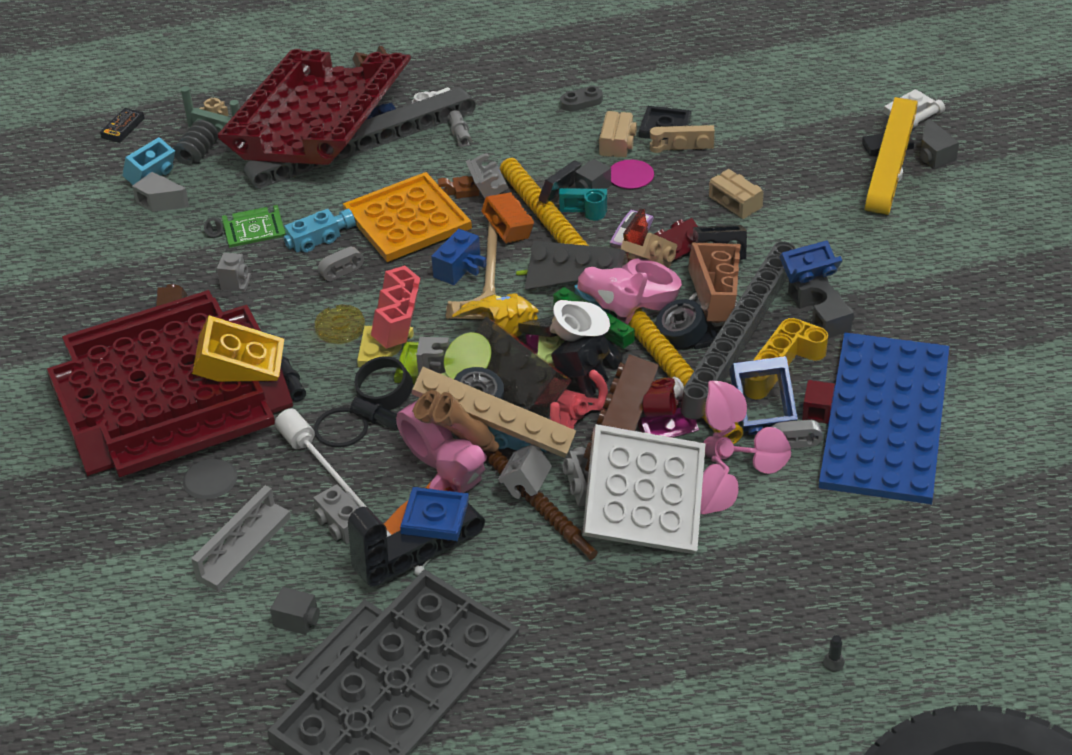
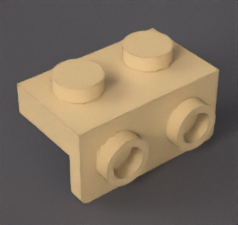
M647 233L643 246L623 240L620 249L629 253V259H648L670 268L676 255L677 244L655 234Z

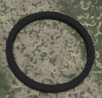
M348 407L331 409L323 413L315 422L314 432L316 438L322 444L329 447L351 446L359 442L368 430L366 417L354 412L353 414L359 416L364 423V428L359 436L343 443L329 442L320 436L318 427L321 421L334 413H353Z

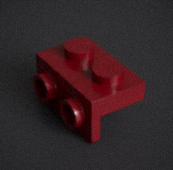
M693 218L684 222L682 219L678 220L670 226L671 229L667 231L661 229L655 233V235L677 244L676 255L672 262L691 252L693 227H698Z

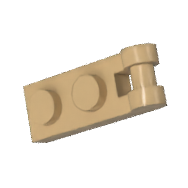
M714 125L654 127L650 130V138L652 139L650 151L660 153L663 150L714 149Z

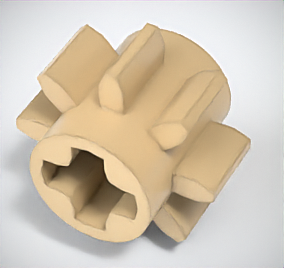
M217 98L207 99L204 102V107L199 108L229 116L224 101L221 102Z

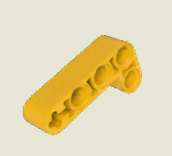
M785 319L754 360L787 356L788 366L796 355L813 361L821 360L827 353L828 332L821 327L799 319ZM777 374L745 378L744 392L746 396L751 399H762L767 396L778 381Z

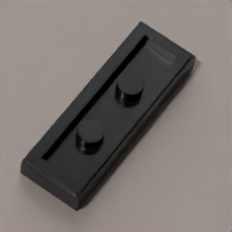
M574 160L546 179L538 198L539 201L547 204L559 195L560 188L572 186L575 183V171L582 164Z

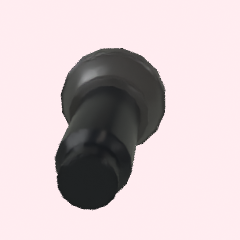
M838 635L832 637L829 652L823 658L825 668L831 672L840 671L845 665V659L841 654L842 640Z

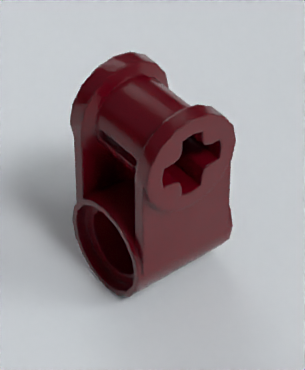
M661 378L651 383L650 388L643 397V409L647 418L675 415L677 408L680 406L679 400L675 398L674 393L675 379Z

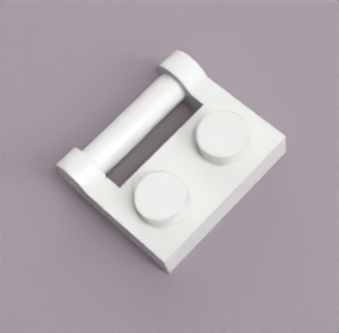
M916 89L900 97L918 101L912 129L928 117L945 111V105L941 100L935 101ZM893 102L884 106V114L890 116Z

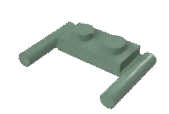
M188 86L181 88L189 127L197 120H205L214 125L218 132H220L230 121L231 117L193 108L190 88ZM238 100L230 101L232 117L240 109Z

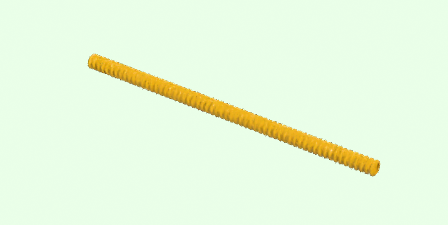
M508 158L501 163L500 171L504 178L558 243L589 246L551 201L547 204L539 201L541 188L515 158ZM637 308L628 324L635 329V337L642 343L643 347L646 348L647 352L650 353L667 376L670 378L677 377L685 387L694 370L691 369L690 365L687 364L669 340L660 333L657 326L650 320L642 308ZM705 413L702 418H703L704 421L709 425V427L713 430V432H714V433H719V432H721V430H716V429H714L713 427L710 426V424H709L708 421H707L706 413ZM735 422L736 427L734 430L723 436L729 438L733 444L738 442L743 435V429L739 426L738 422Z

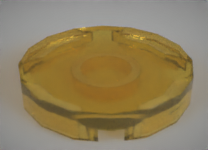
M344 304L336 305V308L331 310L329 307L324 309L317 315L315 320L316 334L321 340L333 344L348 343L357 339L363 334L364 326H366L362 312L354 306Z

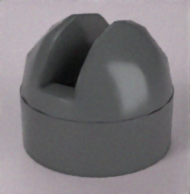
M217 217L208 218L204 224L205 233L211 237L219 236L223 231V222ZM210 221H215L218 231L213 232Z

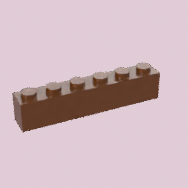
M630 354L625 364L620 362L596 424L635 431L643 410L644 394L650 388L659 365ZM588 442L587 448L583 456V458L588 459L585 467V471L588 472L591 455V442Z

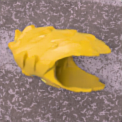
M516 293L508 294L504 297L493 294L480 301H470L464 304L452 315V318L473 314L484 316L488 320L490 330L482 335L488 340L490 345L496 346L507 339L512 340L523 334L519 332L518 323L538 319L536 314L539 310L528 300L518 296Z

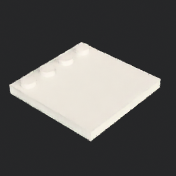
M596 424L592 435L582 536L695 554L698 549L705 443Z

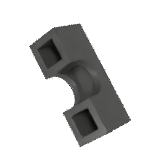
M823 275L816 276L806 283H800V281L790 283L789 281V296L799 308L813 306L812 324L825 329L828 332V338L852 331L853 309L847 306L837 290L835 291L830 285L827 277H823Z

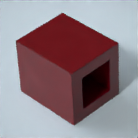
M808 380L802 420H814L818 423L829 424L835 383Z

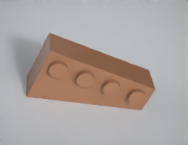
M692 243L688 270L707 321L714 323L726 321L735 307L741 244Z

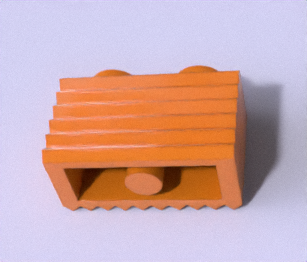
M512 192L486 196L481 212L503 241L507 244L516 240L523 241L528 239L534 221L524 211L519 200L512 195Z

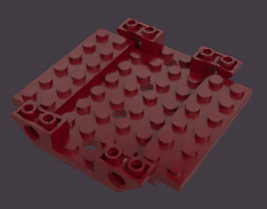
M207 290L62 336L71 361L47 368L46 372L59 406L62 408L69 425L74 444L87 476L115 467L118 477H122L275 425L273 413L293 407L281 367L277 381H215L192 374L199 335L209 315L261 331L248 305L222 312L216 298H213L210 291ZM188 362H193L191 365H184ZM143 378L141 381L134 382L136 379Z

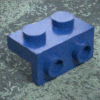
M828 240L786 251L780 255V260L790 283L798 281L806 283L820 275H823V277L831 276L837 272L838 267L842 263L841 256H834Z

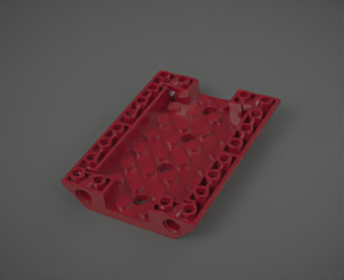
M290 50L218 133V138L244 160L329 165L348 144L411 60V55L373 52L363 61L362 67L344 68L343 66H336L333 68L330 52H321V50Z

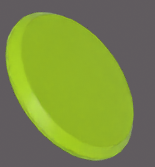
M474 332L465 333L457 337L449 345L445 353L444 368L447 375L454 379L459 372L466 368L483 367L487 369L491 360L490 343L483 335Z

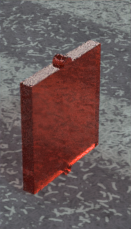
M639 209L624 231L623 237L624 241L643 246L648 233V223L646 221L645 209ZM626 252V254H627V260H628V262H629V261L632 260V259H629V258H628L629 253Z

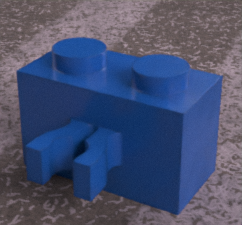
M458 229L431 256L433 278L451 285H455L467 271L477 276L479 274V266L484 268L487 265L486 257L480 255L479 236L462 229Z

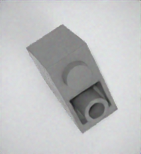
M151 172L132 186L136 204L152 212L181 209L189 206L185 187L154 172Z

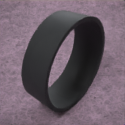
M389 356L377 357L363 364L357 371L354 381L357 396L374 404L381 403L383 408L387 410H392L405 402L413 387L412 377L398 359ZM394 367L403 371L401 383L389 394L373 397L360 391L361 384L365 378L378 369Z

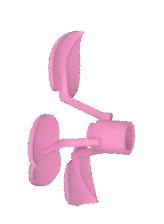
M722 381L708 382V396L705 406L706 418L711 427L721 430V432L714 433L713 436L707 437L703 442L705 443V455L717 464H711L703 472L700 514L723 511L731 507L738 496L737 479L733 475L728 474L729 467L721 460L729 458L733 451L755 453L753 457L754 468L759 472L767 474L780 470L791 457V446L781 430L774 427L763 428L756 434L754 439L755 448L734 446L729 438L723 437L735 429V422H740L745 418L747 403L740 390Z

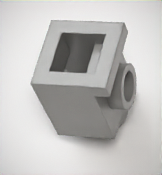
M223 253L217 267L221 290L245 292L251 278V273H248V266L244 264L243 254Z

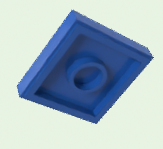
M412 487L400 526L401 534L458 541L469 502V494Z

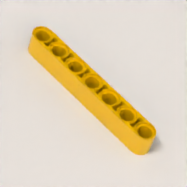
M894 98L868 190L865 211L886 215L890 213L899 180L898 174H900L916 116L917 100Z

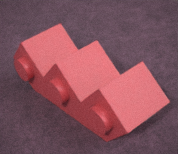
M406 266L385 271L383 288L380 290L378 307L374 313L371 336L386 349L406 343L408 339L420 278Z

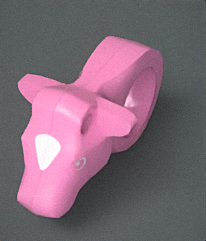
M637 258L630 260L622 268L603 270L596 267L585 268L578 277L577 289L593 297L602 309L615 312L617 314L616 318L628 325L637 308L643 307L661 311L668 303L675 301L682 283L679 276L664 265L648 259Z
M418 400L398 412L396 424L406 445L421 461L437 469L438 473L432 480L429 489L444 490L451 487L455 492L465 493L481 481V475L485 471L484 461H486L487 455L478 445H473L469 440L454 439L450 430L416 419L412 410Z

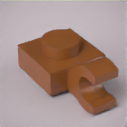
M472 176L452 178V182L447 178L437 179L439 187H445L442 190L448 196L455 195L456 199L479 196V189Z

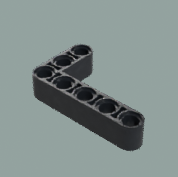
M468 502L458 541L401 534V530L387 537L386 526L368 507L357 508L348 518L352 568L369 586H378L476 536L484 528L485 518Z

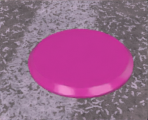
M623 160L610 167L611 183L620 188H641L648 185L654 178L653 168L640 160Z

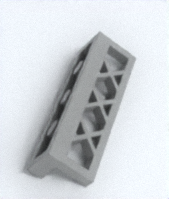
M265 485L191 558L197 581L219 592L291 518L289 510L274 503L272 488ZM208 557L207 562L203 565L202 562Z

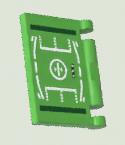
M278 205L273 206L274 212L272 213L268 212L267 207L233 213L232 221H228L227 215H223L222 221L229 248L286 236Z

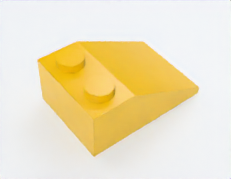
M209 315L199 335L192 374L215 381H277L280 374L284 339Z

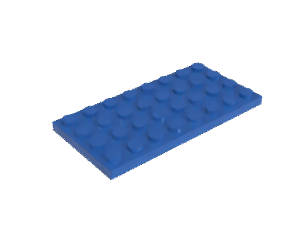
M844 332L819 479L820 489L932 505L949 346Z

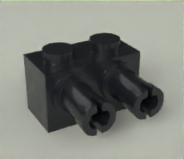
M605 335L595 337L584 336L573 342L565 341L551 353L554 366L558 370V377H573L577 383L579 393L585 394L586 397H592L597 392L595 389L596 384L589 378L591 370H596L606 383L609 381L603 366V359L610 353L609 343Z

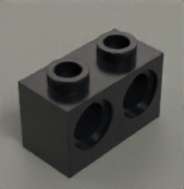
M742 225L693 227V243L713 242L728 244L730 241L736 240L737 244H741L739 260H746L747 230Z

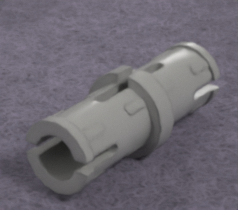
M457 110L451 111L449 113L450 116L448 115L451 133L456 137L457 143L461 148L470 146L472 138L468 133V124L463 120L461 112Z

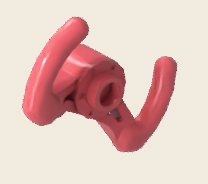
M596 370L589 372V378L597 386L598 398L586 397L585 394L566 389L555 391L550 398V420L574 429L575 423L583 418L586 413L591 410L601 411L609 393L604 378Z

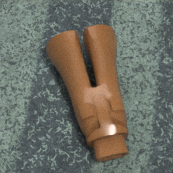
M435 390L427 391L418 399L412 411L415 418L421 422L444 427L459 439L469 440L473 445H478L483 451L495 452L499 448V443L495 441V437L488 429V426L480 420L470 417L458 400L448 392L440 394Z

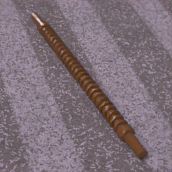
M498 450L495 452L483 451L487 455L486 461L501 474L509 461L506 456H503ZM516 485L521 496L527 502H530V505L535 507V510L541 516H544V519L549 521V524L554 526V529L559 531V534L569 544H574L589 560L597 556V550L581 536L582 531L573 525L572 521H568L567 516H564L552 502H549V499L544 497L542 492L538 491L537 494L530 496L522 485Z

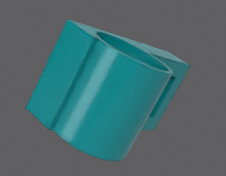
M560 188V212H584L585 217L589 220H601L607 212V189Z

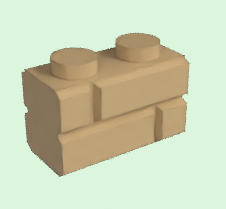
M614 111L606 113L599 139V155L627 157L628 149H633L634 136H636L637 122H633L632 113L621 112L619 114Z
M730 169L722 172L721 175L715 176L709 182V197L742 219L763 207L764 191L758 185H753L742 175H737Z

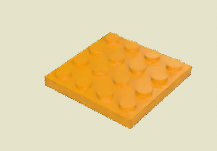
M427 172L343 203L344 210L348 208L351 210L356 226L386 262L447 239L458 229L464 231L472 229L471 220Z

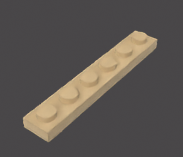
M422 367L411 394L417 397H421L430 390L438 391L440 394L448 392L458 400L473 419L480 420L489 427L563 458L566 457L576 433L574 429L425 367Z

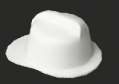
M560 300L553 307L554 317L550 326V332L558 334L559 337L566 341H577L584 336H602L610 327L607 314L593 303Z

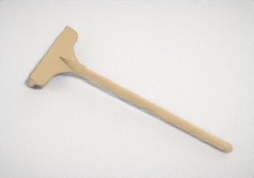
M490 222L488 225L487 265L483 293L473 300L448 301L446 318H452V315L461 306L470 301H480L493 294L497 296L494 286L498 233ZM478 314L454 317L456 319L487 320L484 316Z

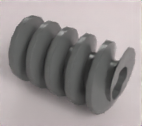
M205 120L194 122L173 147L175 158L180 163L191 165L192 162L199 163L210 147L218 140L219 132L216 127Z

